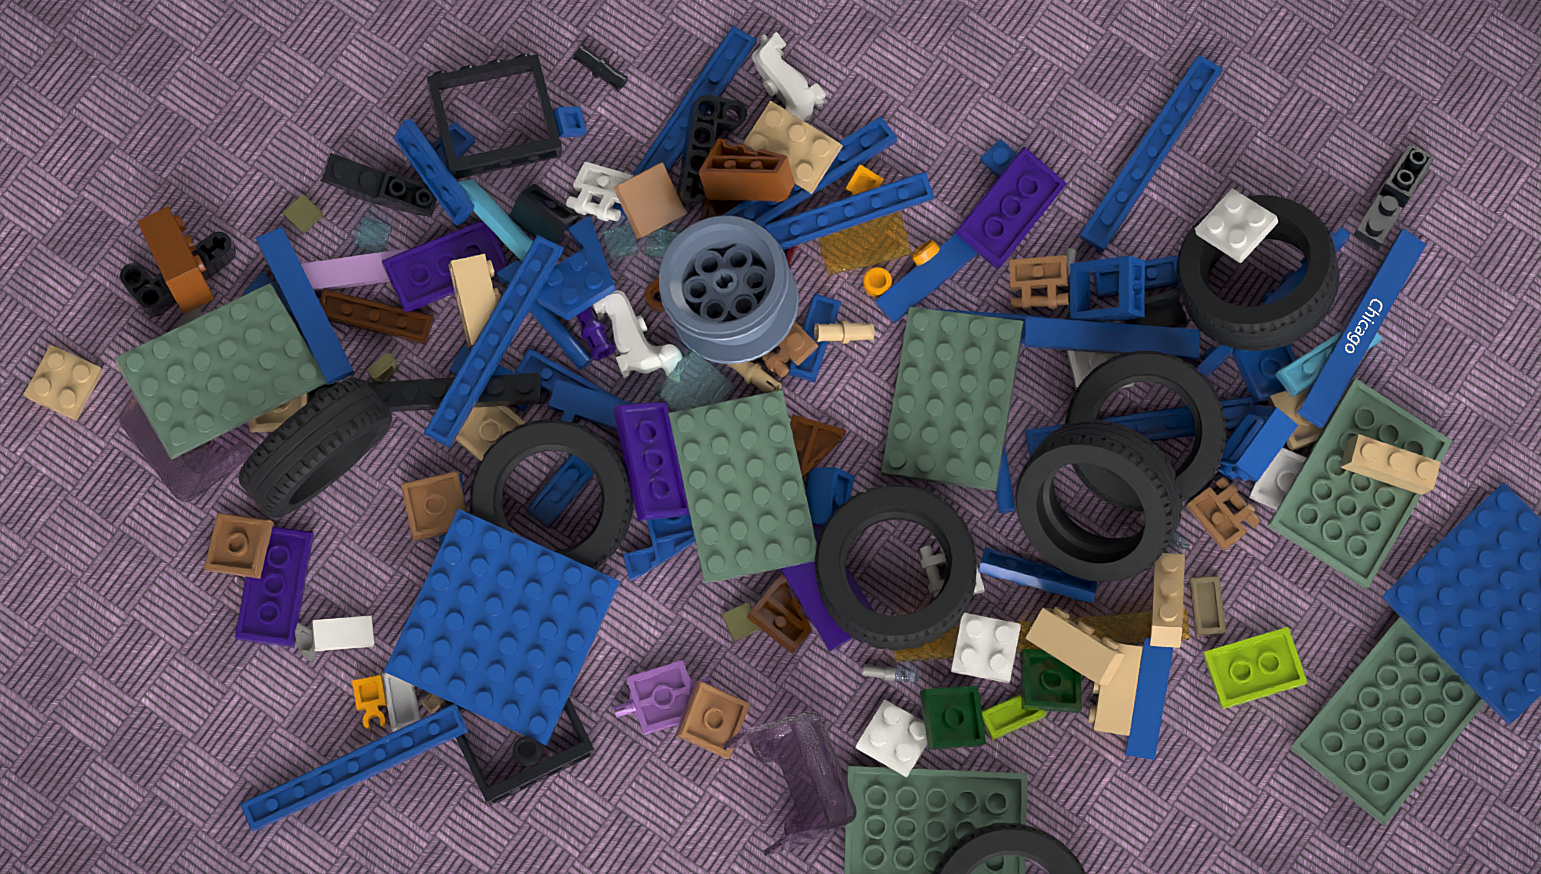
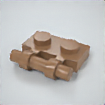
M1066 255L1009 260L1010 288L1012 290H1022V297L1011 298L1012 309L1023 308L1024 311H1032L1034 307L1046 306L1049 309L1059 308V305L1070 304L1069 293L1058 294L1059 286H1069L1068 257ZM1047 288V295L1032 296V289Z
M794 321L791 330L778 345L781 350L776 354L770 351L761 356V358L766 362L765 365L771 372H776L782 378L789 372V369L784 365L788 360L791 359L798 366L819 346Z
M1224 476L1216 482V485L1222 491L1219 495L1209 487L1186 506L1223 551L1247 533V530L1241 524L1243 521L1247 520L1253 528L1262 522L1255 513L1257 511L1251 503L1248 505L1238 493L1240 489L1234 483L1231 485ZM1230 500L1239 512L1236 515H1233L1224 504L1226 501Z

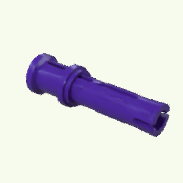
M590 306L576 315L582 328L580 335L582 339L587 341L592 351V359L601 360L610 356L616 348L613 343L609 342L604 332L606 327L604 323L597 320L592 307Z

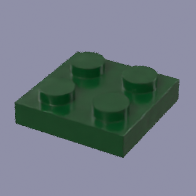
M1023 649L1020 652L1021 709L1079 713L1082 710L1081 673L1044 650Z
M978 686L932 688L920 691L928 750L981 747L986 745Z

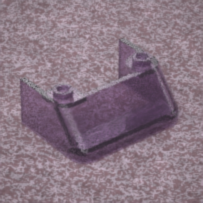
M134 394L119 417L121 427L173 496L182 502L194 500L243 464L252 454L242 439L219 457L211 447L200 445L171 460Z
M805 712L746 728L723 744L724 749L727 750L750 743L753 753L759 760L763 762L778 760L798 810V815L790 817L785 822V836L763 850L765 856L804 845L843 828L854 821L857 814L855 803L824 723L817 714Z

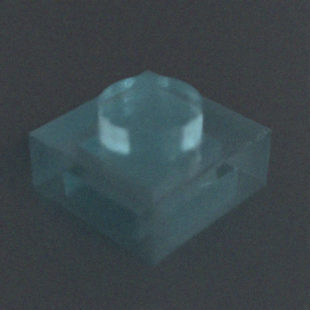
M365 217L354 240V244L374 253L383 252L391 235L392 228Z
M630 224L603 231L611 261L639 253Z
M661 229L653 231L644 245V255L663 259L666 250L680 233Z

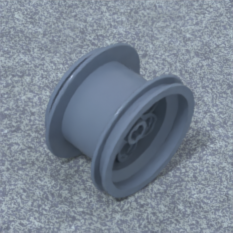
M717 216L701 220L686 228L672 241L660 265L659 292L662 304L682 342L692 352L704 359L723 364L744 363L757 359L778 346L794 324L799 305V293L795 278L788 267L785 253L779 243L763 227L753 221L736 216ZM763 282L759 288H751L754 283ZM699 292H706L703 297L695 298ZM751 307L748 313L740 314L743 308ZM716 312H723L719 318L711 319L712 315Z

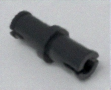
M584 44L574 54L573 60L590 70L594 78H601L616 89L617 92L627 83L629 78L627 75H624L610 65V61L607 58L599 57Z

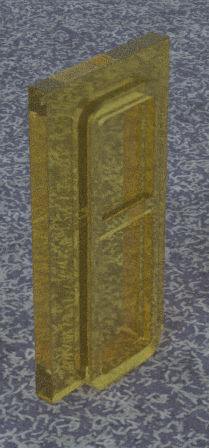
M900 211L818 238L828 276L911 255L907 232L905 231Z

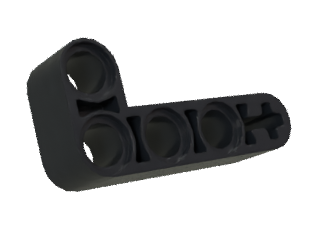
M703 95L691 106L677 194L684 207H695L706 196L699 171L691 168L690 160L696 159L703 165L714 146L716 130L734 131L746 120L747 109L742 102L712 95ZM698 106H708L711 111V115H702L699 112ZM727 110L737 113V122L730 121L727 118ZM695 132H701L705 135V144L698 143L695 140ZM693 180H697L693 185V193L697 195L691 198V194L687 190L691 187Z
M220 231L210 234L195 246L196 250L192 252L193 256L199 255L201 260L205 262L206 270L202 274L206 281L228 265L236 255V249L230 237ZM221 245L225 249L220 251L217 247ZM208 253L210 254L211 257H213V259H212L211 261L209 260V258H208V256H207ZM129 263L121 269L120 280L148 316L158 317L177 304L162 273H159L152 279L145 269L136 263ZM141 275L138 283L129 284L133 276ZM150 297H159L158 301L155 304L146 305V302Z

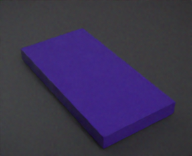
M1023 147L955 230L954 234L995 269H999L1067 183L1026 147Z
M482 220L382 260V265L405 314L455 294L448 266L453 260L485 254L486 261L491 260L494 277H497V272L509 264L494 232Z
M667 402L625 404L613 407L638 521L689 515L690 512Z
M821 525L813 526L816 543L822 534L823 526ZM814 562L780 568L781 573L785 576L787 583L829 652L853 639L849 633H845L834 623L833 618L825 610L818 592ZM845 565L846 578L851 591L864 606L873 610L850 570Z
M272 527L260 579L245 578L235 634L236 640L294 648L296 640L295 630L300 618L314 537L313 532Z

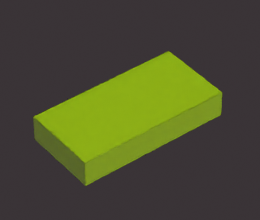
M1020 694L982 711V717L986 730L993 741L1046 717V713L1044 710L1021 709Z

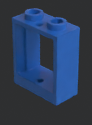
M1128 255L1070 263V304L1068 307L1070 320L1112 322L1145 318L1144 260ZM1119 269V307L1090 310V272Z
M1253 404L1225 442V448L1219 463L1221 466L1219 471L1232 480L1235 477L1243 482L1246 480L1258 482L1298 424L1277 407Z

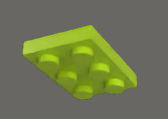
M1289 627L1203 653L1221 710L1308 683Z

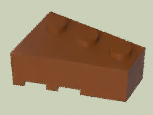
M722 138L717 139L699 170L704 192L709 200L786 201L795 185L787 156L763 149H758L757 152L747 150L746 145L740 143L736 146L728 145L726 140Z
M169 206L138 220V225L162 276L182 313L190 312L214 300L215 298L202 274L206 268L199 255L193 256L192 252L196 250V247L189 234L184 236L182 233L187 229L180 215L174 216Z

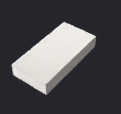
M371 616L312 620L314 651L374 646Z
M382 673L392 732L420 720L415 686L388 673Z

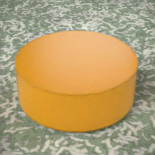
M928 240L912 252L911 258L917 266L921 265L935 256L940 248L934 240Z
M881 267L869 269L863 278L864 290L872 297H880L892 285L890 273Z

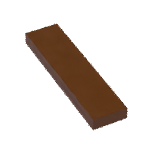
M323 289L319 301L330 322L427 345L434 322L433 315L417 311H410L405 314L400 307Z

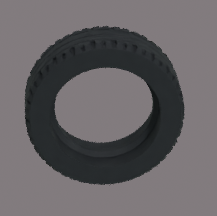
M1252 195L1246 197L1276 215L1278 219L1276 226L1264 239L1289 243L1304 253L1308 270L1298 287L1274 303L1256 307L1233 305L1215 296L1210 288L1209 275L1214 265L1225 253L1196 235L1195 228L1211 211L1200 218L1193 225L1190 232L1187 233L1178 253L1176 273L1186 311L1200 331L1204 332L1213 341L1233 349L1264 351L1283 347L1303 338L1325 319L1326 314L1330 312L1332 305H1334L1335 297L1338 294L1340 272L1332 236L1319 216L1312 213V210L1291 199L1273 195Z
M1139 350L1108 359L1094 368L1077 387L1067 410L1065 425L1071 422L1076 423L1080 420H1096L1104 401L1113 392L1125 385L1135 382H1154L1172 389L1188 405L1195 424V439L1190 455L1184 464L1175 471L1179 479L1184 502L1196 494L1210 480L1223 455L1226 442V419L1217 392H1215L1212 384L1197 368L1171 354L1160 351ZM1071 464L1082 483L1100 499L1119 508L1144 512L1142 503L1134 489L1118 474L1094 464Z
M352 377L341 381L308 402L272 432L241 467L239 483L267 516L274 518L285 516L320 494L353 467L386 433L392 423L391 411L365 380Z
M557 419L527 422L500 436L496 440L497 442L492 444L484 453L482 461H479L474 472L475 477L471 482L470 490L471 515L514 533L506 521L502 502L504 487L513 469L527 457L539 452L554 450L570 453L584 461L595 474L601 489V511L594 528L582 541L566 549L554 550V552L594 570L604 564L621 545L620 543L624 540L630 527L629 523L632 520L634 507L626 466L616 450L606 440L586 427Z
M1080 420L1076 423L1071 422L1059 427L1058 430H1054L1047 435L1038 445L1019 475L1016 485L1017 491L1015 492V505L1017 516L1025 535L1034 548L1047 561L1060 570L1082 579L1097 582H1116L1130 579L1139 575V573H1143L1160 558L1178 528L1183 509V497L1179 479L1170 461L1148 438L1127 426L1111 421ZM1088 463L1107 468L1118 474L1134 489L1142 503L1145 514V523L1142 529L1133 536L1107 538L1092 534L1078 526L1066 515L1056 498L1053 479L1057 471L1069 464Z
M889 484L886 487L881 485L869 488L866 492H859L849 498L847 503H842L833 512V516L829 517L822 529V534L818 538L814 567L818 592L828 615L833 618L834 623L842 631L849 633L850 637L858 640V642L868 643V646L900 651L905 650V648L914 649L922 647L927 642L932 643L936 639L941 638L943 633L949 632L959 622V618L967 610L974 594L977 558L974 541L969 533L967 524L961 516H958V512L947 501L943 502L942 498L930 491L924 492L919 487ZM905 520L923 526L935 536L945 554L946 576L943 586L933 601L917 612L901 616L877 613L864 606L855 597L848 585L845 565L852 543L866 528L883 521Z
M996 823L983 826L964 835L943 854L932 873L970 874L978 865L991 858L1002 855H1018L1037 862L1049 874H1086L1077 857L1061 841L1039 828L1020 823Z

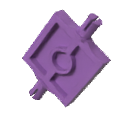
M683 660L626 677L630 688V702L613 706L617 718L634 713L640 721L643 735L679 725L695 684L687 674ZM710 677L699 680L713 686Z

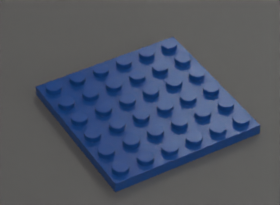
M1503 482L1386 591L1382 598L1510 725L1541 696V519Z
M458 509L384 672L449 702L456 703L458 706L542 744L548 745L621 581Z

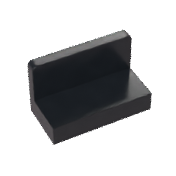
M533 184L520 193L509 217L536 238L539 235L558 245L564 231L576 224L579 215L541 187Z
M1180 288L1145 298V318L1124 320L1125 324L1173 328L1186 324L1187 319L1179 300L1181 296Z

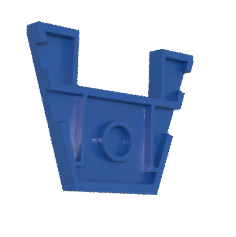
M589 215L568 228L569 236L581 250L554 266L536 298L541 306L566 320H570L616 291ZM519 260L497 272L498 280L504 285L510 283L521 264Z
M690 514L680 517L647 520L653 547L623 554L629 581L636 580L696 543Z

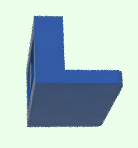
M837 467L814 468L809 473L805 493L812 525L825 526L829 517L833 516V512L842 503L848 502V499L851 497L854 475Z

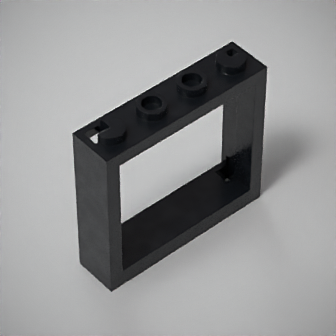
M520 54L514 59L506 61L495 59L481 66L466 65L452 72L437 71L427 77V89L446 165L455 179L561 157L562 146L538 54ZM532 71L549 139L456 158L439 90Z
M568 698L564 709L581 743L489 787L465 735L462 734L456 737L488 806L496 804L596 755L594 747L570 698ZM445 701L446 704L441 706V709H444L454 703ZM459 706L461 713L467 711V709Z

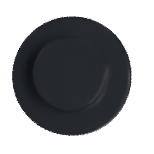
M527 736L519 738L513 746V756L523 766L536 764L543 754L541 743Z

